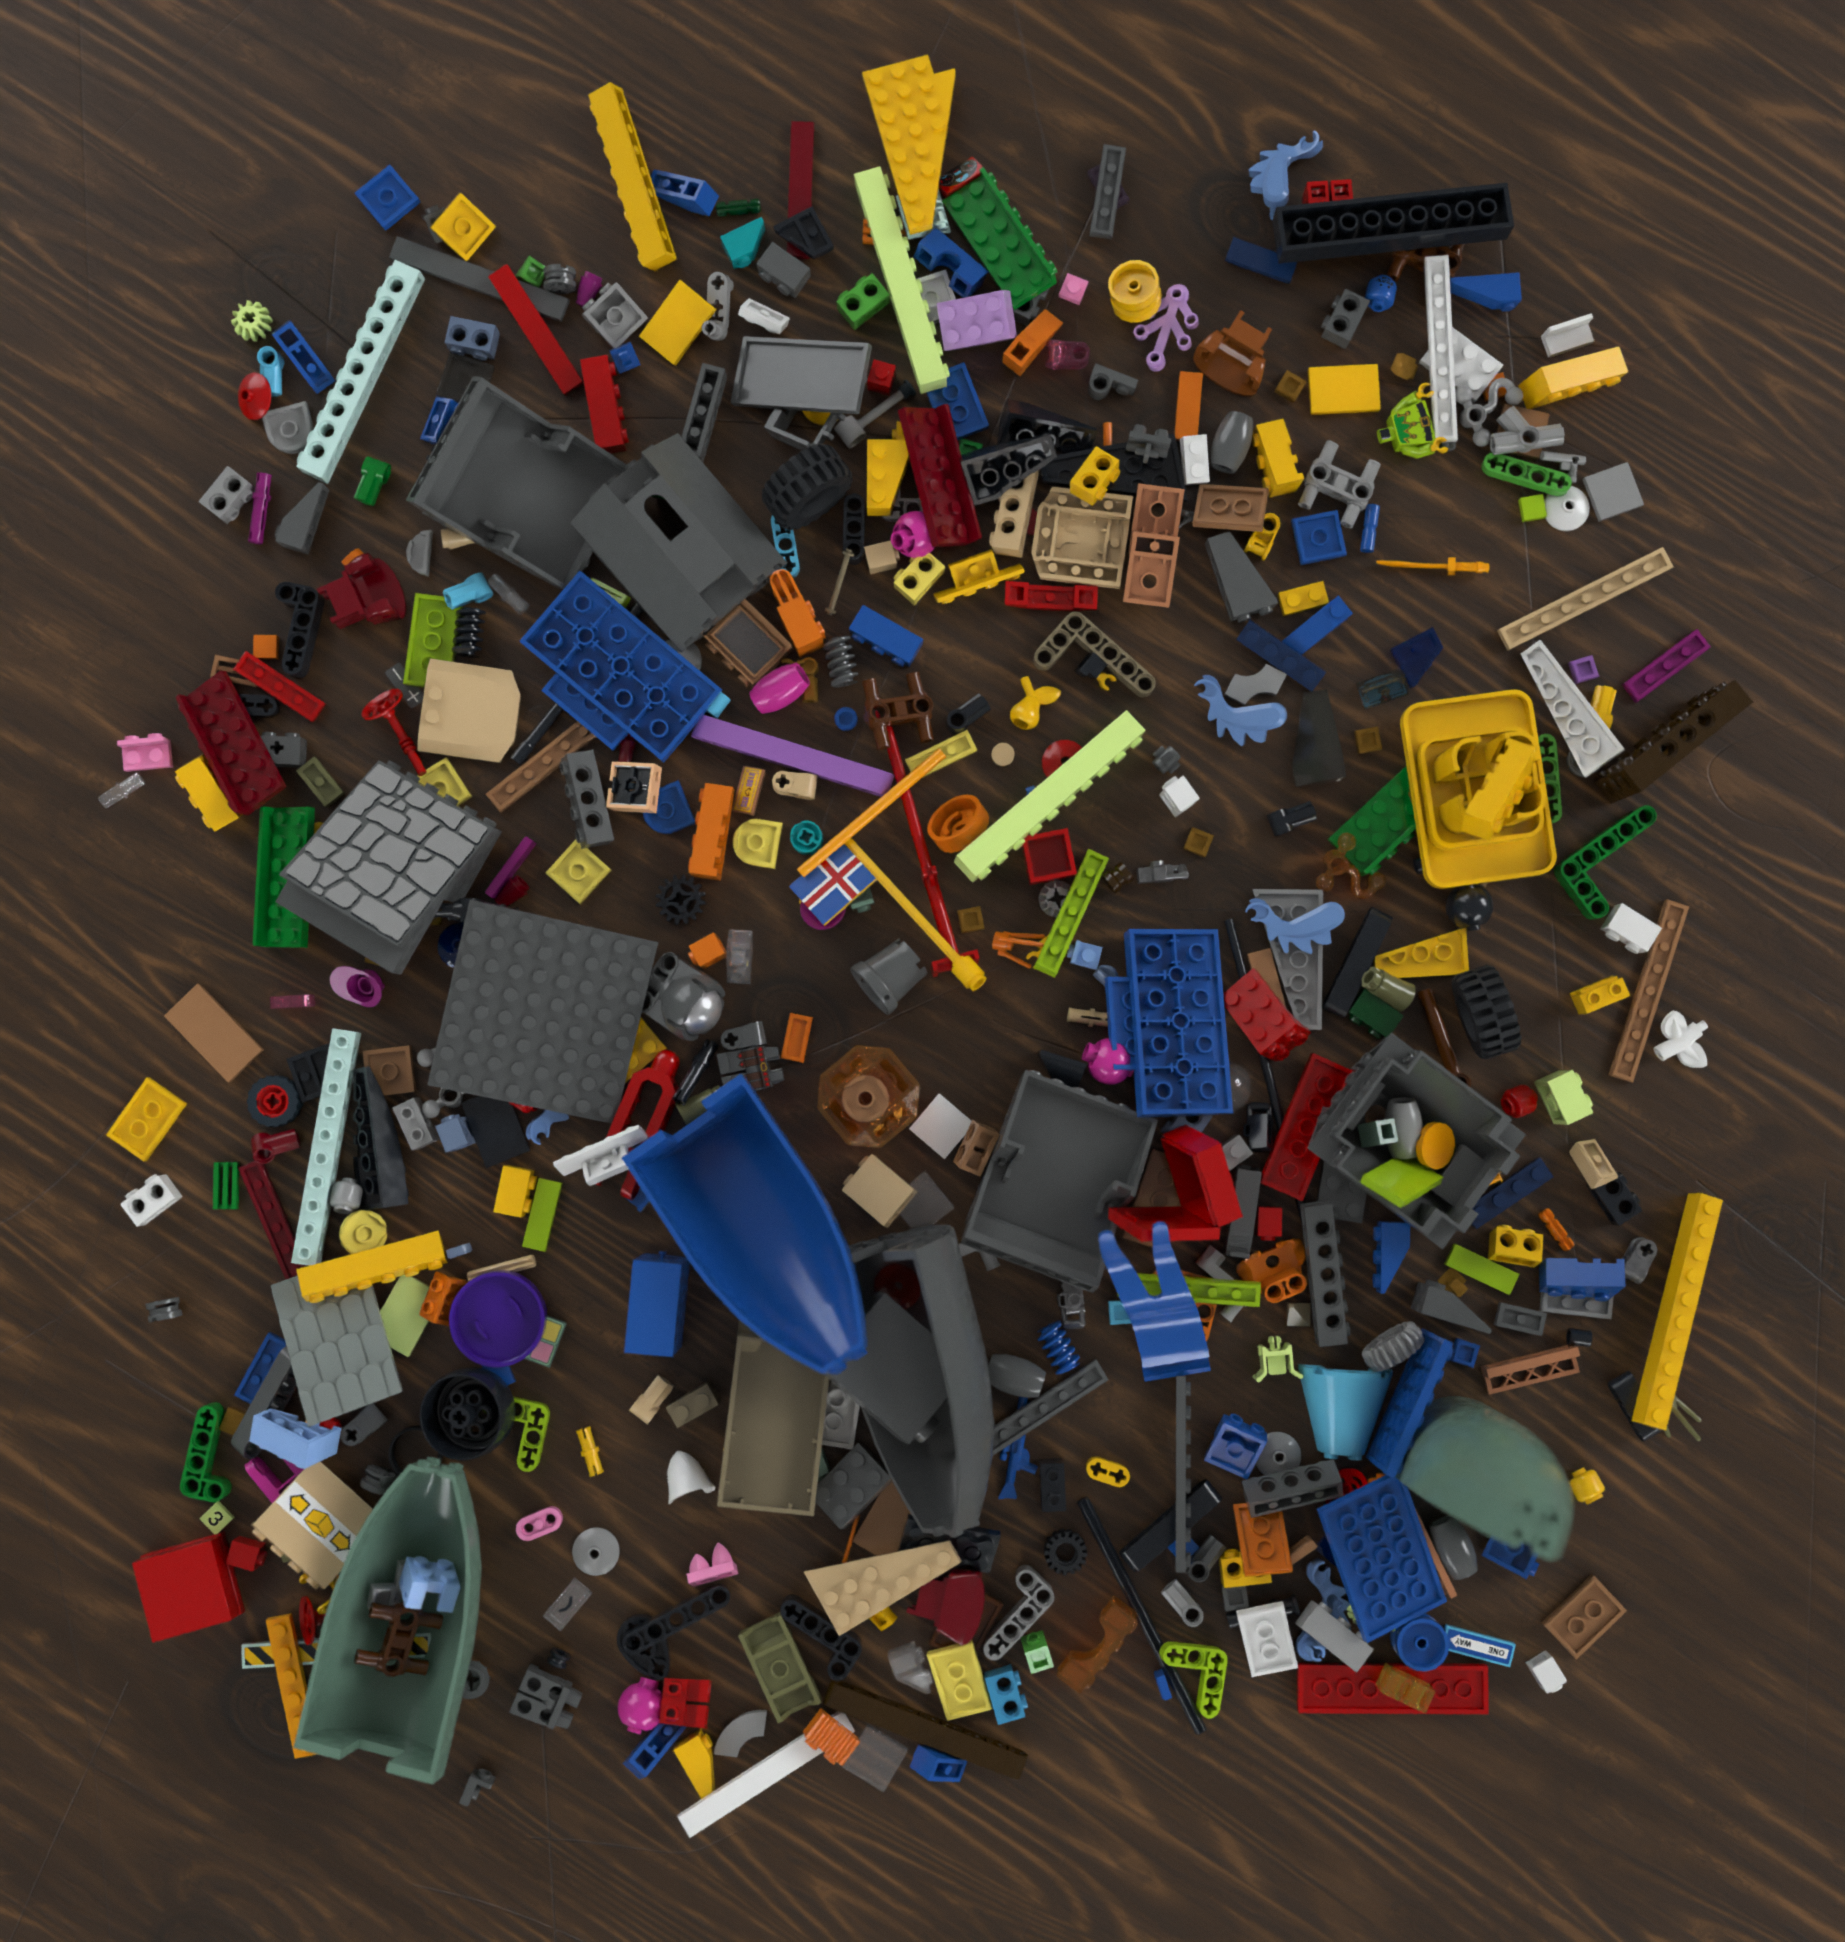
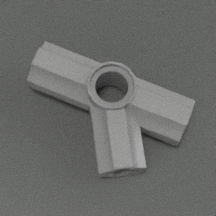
M1512 406L1496 420L1506 432L1494 433L1490 436L1491 452L1493 455L1518 451L1527 453L1532 449L1562 445L1565 434L1561 423L1540 427L1530 426L1518 410ZM1523 436H1528L1531 439V443L1525 442Z

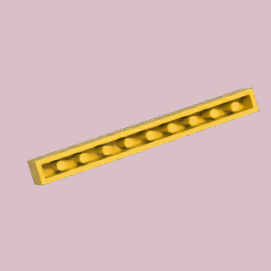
M1688 1193L1631 1420L1633 1422L1661 1430L1667 1429L1722 1207V1199L1703 1193Z

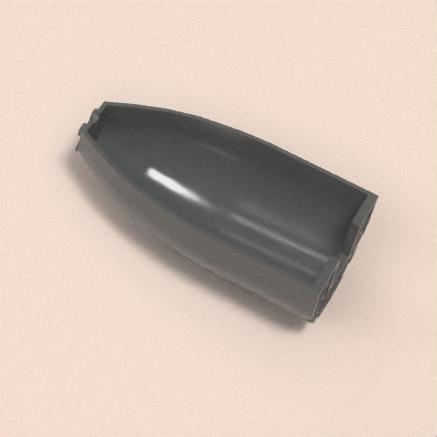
M931 1225L911 1228L909 1231L897 1234L896 1232L878 1236V1239L863 1240L848 1246L858 1275L863 1306L875 1292H884L934 1336L944 1374L949 1404L944 1401L932 1415L939 1421L934 1432L924 1442L919 1443L916 1439H913L910 1444L898 1440L863 1408L862 1411L886 1470L923 1533H933L934 1536L947 1534L950 1537H958L964 1533L965 1529L980 1525L979 1518L987 1490L993 1456L994 1415L985 1346L955 1229L950 1225Z

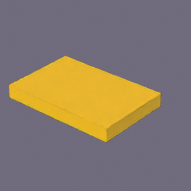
M679 280L639 337L676 366L702 331L703 323L710 320L717 309L683 281Z
M1378 364L1308 368L1310 415L1380 411Z
M146 1077L106 1136L145 1162L152 1155L187 1103L150 1077Z

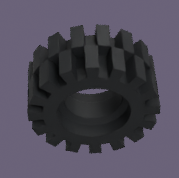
M1063 1528L1059 1532L1055 1530L1052 1532L1053 1535L1051 1537H1047V1542L1044 1544L1045 1560L1050 1569L1055 1570L1057 1574L1063 1573L1066 1576L1067 1573L1075 1574V1571L1077 1569L1080 1571L1082 1564L1085 1565L1087 1548L1084 1540L1076 1531L1074 1533L1071 1529L1064 1530ZM1063 1543L1071 1544L1075 1550L1073 1557L1067 1561L1059 1559L1056 1555L1058 1546Z

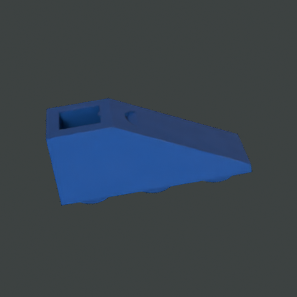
M1377 1221V1226L1373 1228L1374 1241H1377V1250L1373 1251V1263L1376 1264V1274H1373L1372 1282L1373 1287L1376 1288L1378 1293L1385 1294L1410 1248V1225L1406 1222Z

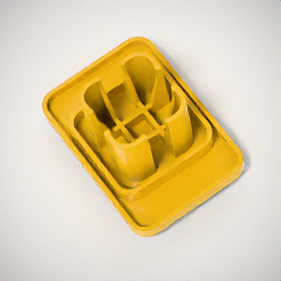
M1514 689L1418 702L1408 707L1401 716L1400 727L1422 870L1427 883L1438 889L1533 877L1549 872L1556 863L1557 853L1531 698L1525 692ZM1508 738L1536 747L1531 776L1533 777L1532 785L1529 790H1524L1523 797L1518 805H1514L1511 816L1503 820L1499 833H1494L1488 841L1461 831L1464 812L1477 790L1481 789L1487 773H1492L1499 753L1504 755L1505 743Z

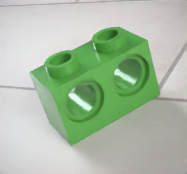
M873 273L868 277L863 276L860 278L853 289L841 293L836 301L837 310L854 331L890 303V294ZM868 290L877 292L874 296H867L865 294ZM850 304H856L859 306V308L854 311L849 310L847 307Z

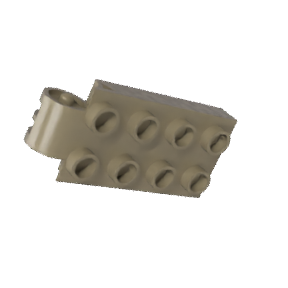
M739 1320L717 1506L814 1516L829 1378L771 1345L741 1320Z

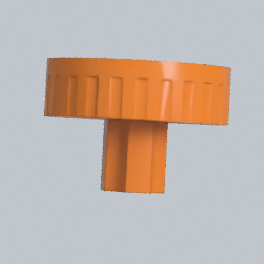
M960 795L946 801L933 813L929 820L927 831L941 851L946 853L959 852L986 831L990 818L977 797L973 795Z

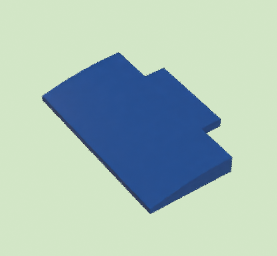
M581 571L574 576L519 641L556 672L541 691L612 751L629 734L664 763L723 691Z
M1218 929L1127 930L1124 933L1127 977H1106L1105 992L1108 1034L1112 1050H1117V1043L1125 1047L1130 1055V1064H1113V1070L1134 1071L1137 1117L1232 1114L1233 1104Z

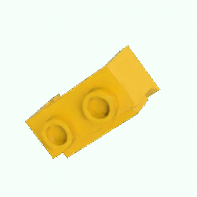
M1610 976L1571 992L1570 996L1580 1015L1588 1014L1627 998L1630 994L1623 977Z

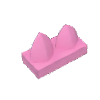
M717 1543L712 1555V1567L709 1566L705 1558L695 1554L690 1564V1573L687 1574V1579L692 1587H696L739 1573L729 1551L722 1544Z

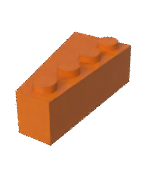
M705 783L704 789H700L699 802L702 803L700 811L696 813L695 825H697L696 834H693V851L688 864V871L693 877L721 881L735 789L731 786Z

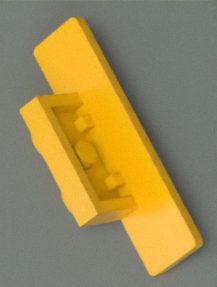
M988 550L948 564L954 587L939 591L933 595L937 603L947 604L954 601V597L973 595L977 592V589L983 587L986 589L993 588L1002 580L1012 581L1018 579L1020 574L1025 573L1021 564L999 570L993 551Z

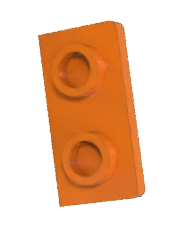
M436 1271L419 1315L431 1323L449 1326V1314L453 1300L468 1281L450 1277Z

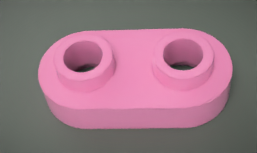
M549 1506L522 1517L516 1525L518 1537L524 1541H531L557 1530L563 1521L562 1512L557 1507ZM549 1514L554 1515V1522L548 1520L547 1516ZM527 1523L532 1524V1531L526 1529Z

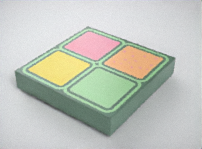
M547 1315L546 1329L541 1341L524 1359L550 1368L567 1322Z

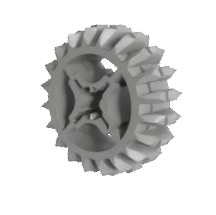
M1403 1322L1391 1327L1371 1340L1363 1349L1362 1356L1366 1365L1372 1371L1382 1372L1393 1366L1395 1367L1416 1353V1350L1420 1349L1421 1345H1423L1425 1338L1420 1328L1414 1322Z

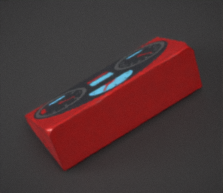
M973 156L940 176L939 190L944 198H947L981 176L979 169L982 168V165Z

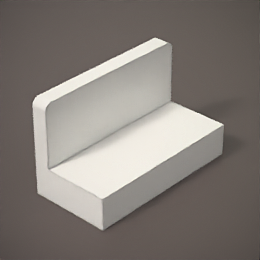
M1592 313L1551 326L1544 332L1541 339L1548 358L1590 345L1594 342L1588 325L1593 319Z

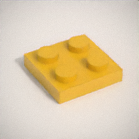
M458 193L431 225L430 229L464 261H468L496 226L462 193Z

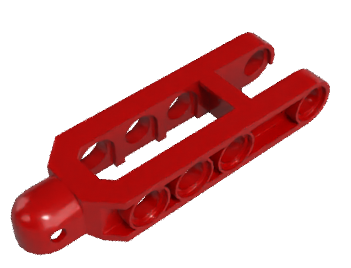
M662 1050L655 1056L651 1068L647 1067L633 1073L606 1137L625 1131L628 1124H631V1116L637 1103L641 1101L640 1095L646 1081H652L661 1085L663 1091L646 1129V1133L650 1138L660 1130L665 1131L676 1106L672 1097L679 1088L674 1077L679 1068L680 1060L675 1052ZM629 1147V1148H628V1151L630 1152V1151H632L634 1148ZM629 1170L622 1185L620 1195L632 1201L637 1196L640 1186ZM603 1181L598 1182V1183H596L595 1185L601 1187V1186H602L601 1183H602Z

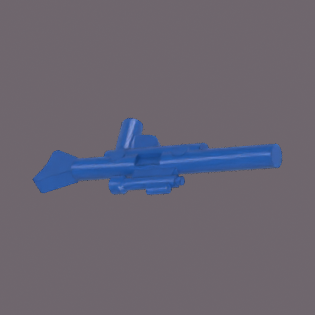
M1019 1397L1017 1409L1027 1404L1028 1398ZM1026 1434L1002 1449L999 1455V1459L1005 1461L1007 1460L1006 1452H1010L1005 1485L998 1495V1499L1017 1498L1014 1487L1016 1470L1020 1471L1022 1469L1034 1475L1037 1471L1038 1466L1029 1462V1451L1024 1448Z

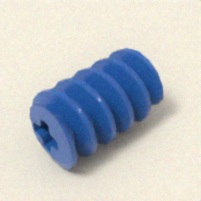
M1060 1320L1050 1323L1037 1331L1041 1332L1037 1340L1046 1341L1041 1347L1042 1350H1051L1046 1357L1055 1358L1050 1365H1059V1369L1055 1372L1056 1375L1068 1372L1081 1363H1076L1080 1356L1072 1354L1075 1351V1347L1072 1345L1067 1346L1071 1341L1070 1338H1062L1066 1334V1330L1058 1329L1062 1325Z

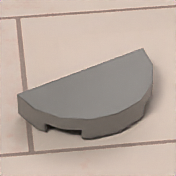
M432 530L421 531L420 534L409 541L406 549L407 560L411 567L420 575L429 577Z

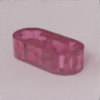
M313 994L270 997V1009L315 1007V995Z

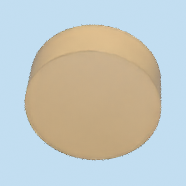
M1007 743L997 744L991 753L992 761L1000 767L1010 765L1015 756L1014 749Z

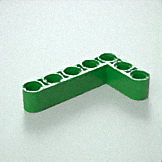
M1644 805L1630 811L1555 866L1554 875L1585 918L1590 920L1602 918L1609 911L1607 900L1586 871L1651 826L1657 818V813L1653 807ZM1640 812H1643L1646 816L1645 823L1639 819ZM1621 825L1627 828L1628 833L1626 836L1620 832ZM1603 838L1609 843L1608 849H1604L1601 845ZM1584 851L1590 855L1589 863L1585 862L1582 858ZM1565 865H1568L1572 870L1570 876L1564 873ZM1579 884L1585 887L1584 895L1578 893L1577 887ZM1593 902L1599 907L1597 914H1594L1591 910Z

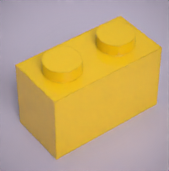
M504 1165L493 1212L520 1218L529 1213L532 1205V1199H529L530 1191L535 1189L537 1176H534L535 1170Z

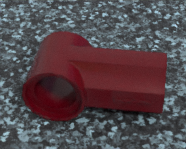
M296 1129L273 1135L262 1132L255 1134L251 1138L253 1159L260 1164L271 1162L277 1154L301 1148Z

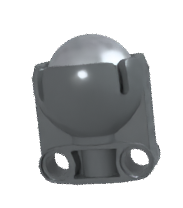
M667 952L661 956L652 968L642 1013L678 1038L694 1041L699 1038V1034H706L718 1022L724 1008L723 997L725 996V991L715 979L684 958L672 952Z

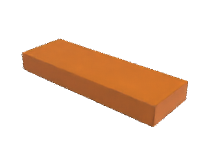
M1180 371L1174 430L1175 439L1180 442V438L1183 436L1198 435L1203 373Z

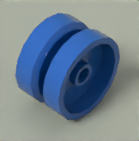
M1427 1613L1397 1627L1394 1632L1390 1631L1389 1638L1393 1650L1405 1665L1413 1670L1423 1672L1434 1670L1444 1662L1448 1655L1449 1640L1447 1633Z

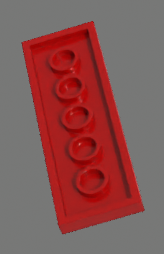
M1310 1053L1272 1146V1151H1270L1263 1168L1260 1184L1303 1201L1320 1160L1319 1156L1308 1149L1317 1119L1323 1106L1329 1108L1332 1105L1331 1099L1338 1091L1343 1090L1346 1085L1345 1080L1353 1070L1315 1053Z

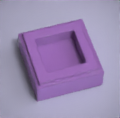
M1593 655L1568 663L1575 685L1599 677Z

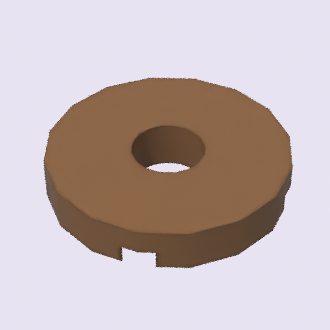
M862 1075L853 1078L847 1083L843 1091L842 1103L844 1110L851 1118L859 1122L869 1123L878 1120L884 1115L889 1106V1094L881 1080L873 1076ZM864 1092L872 1095V1102L866 1106L861 1105L859 1102V1097Z

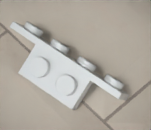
M639 1125L629 1127L623 1132L606 1137L604 1140L586 1146L580 1151L565 1155L553 1162V1165L563 1176L583 1168L585 1181L589 1186H592L628 1170L622 1157L629 1153V1147L649 1139V1137Z

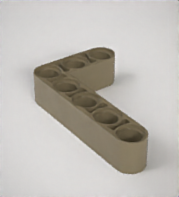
M1080 612L1068 614L1034 654V666L1040 671H1047L1076 642L1086 652L1097 654L1107 664L1105 668L1135 695L1142 698L1148 697L1156 685L1155 678ZM1077 620L1080 622L1081 627L1079 629H1072L1068 622ZM1094 635L1097 637L1098 643L1089 644L1086 641V637ZM1055 637H1062L1066 644L1057 646L1054 644L1053 639ZM1111 650L1115 653V658L1108 660L1104 657L1103 652ZM1040 654H1047L1050 657V662L1046 664L1041 663L1038 660V656ZM1128 665L1132 668L1133 673L1125 675L1122 673L1121 667ZM1141 680L1147 681L1150 689H1140L1138 682Z

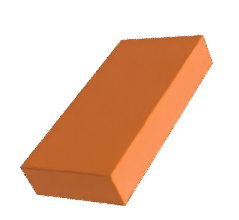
M790 1013L781 1059L804 1063L813 1017Z

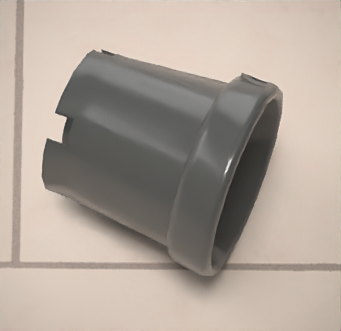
M899 938L867 961H860L850 969L852 976L863 992L887 1015H890L897 1008L898 1002L928 974L925 966L921 969L918 968L917 965L921 960L904 941L900 943Z

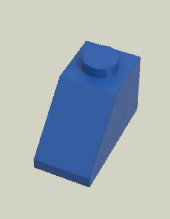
M918 1744L910 1768L928 1781L960 1782L967 1761L927 1745Z

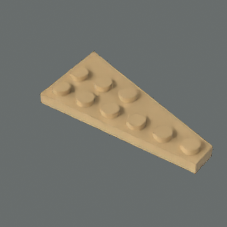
M948 1540L806 1570L804 1574L840 1636L962 1561L951 1541Z

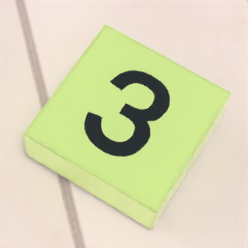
M217 1501L199 1519L215 1535L235 1517L220 1501Z

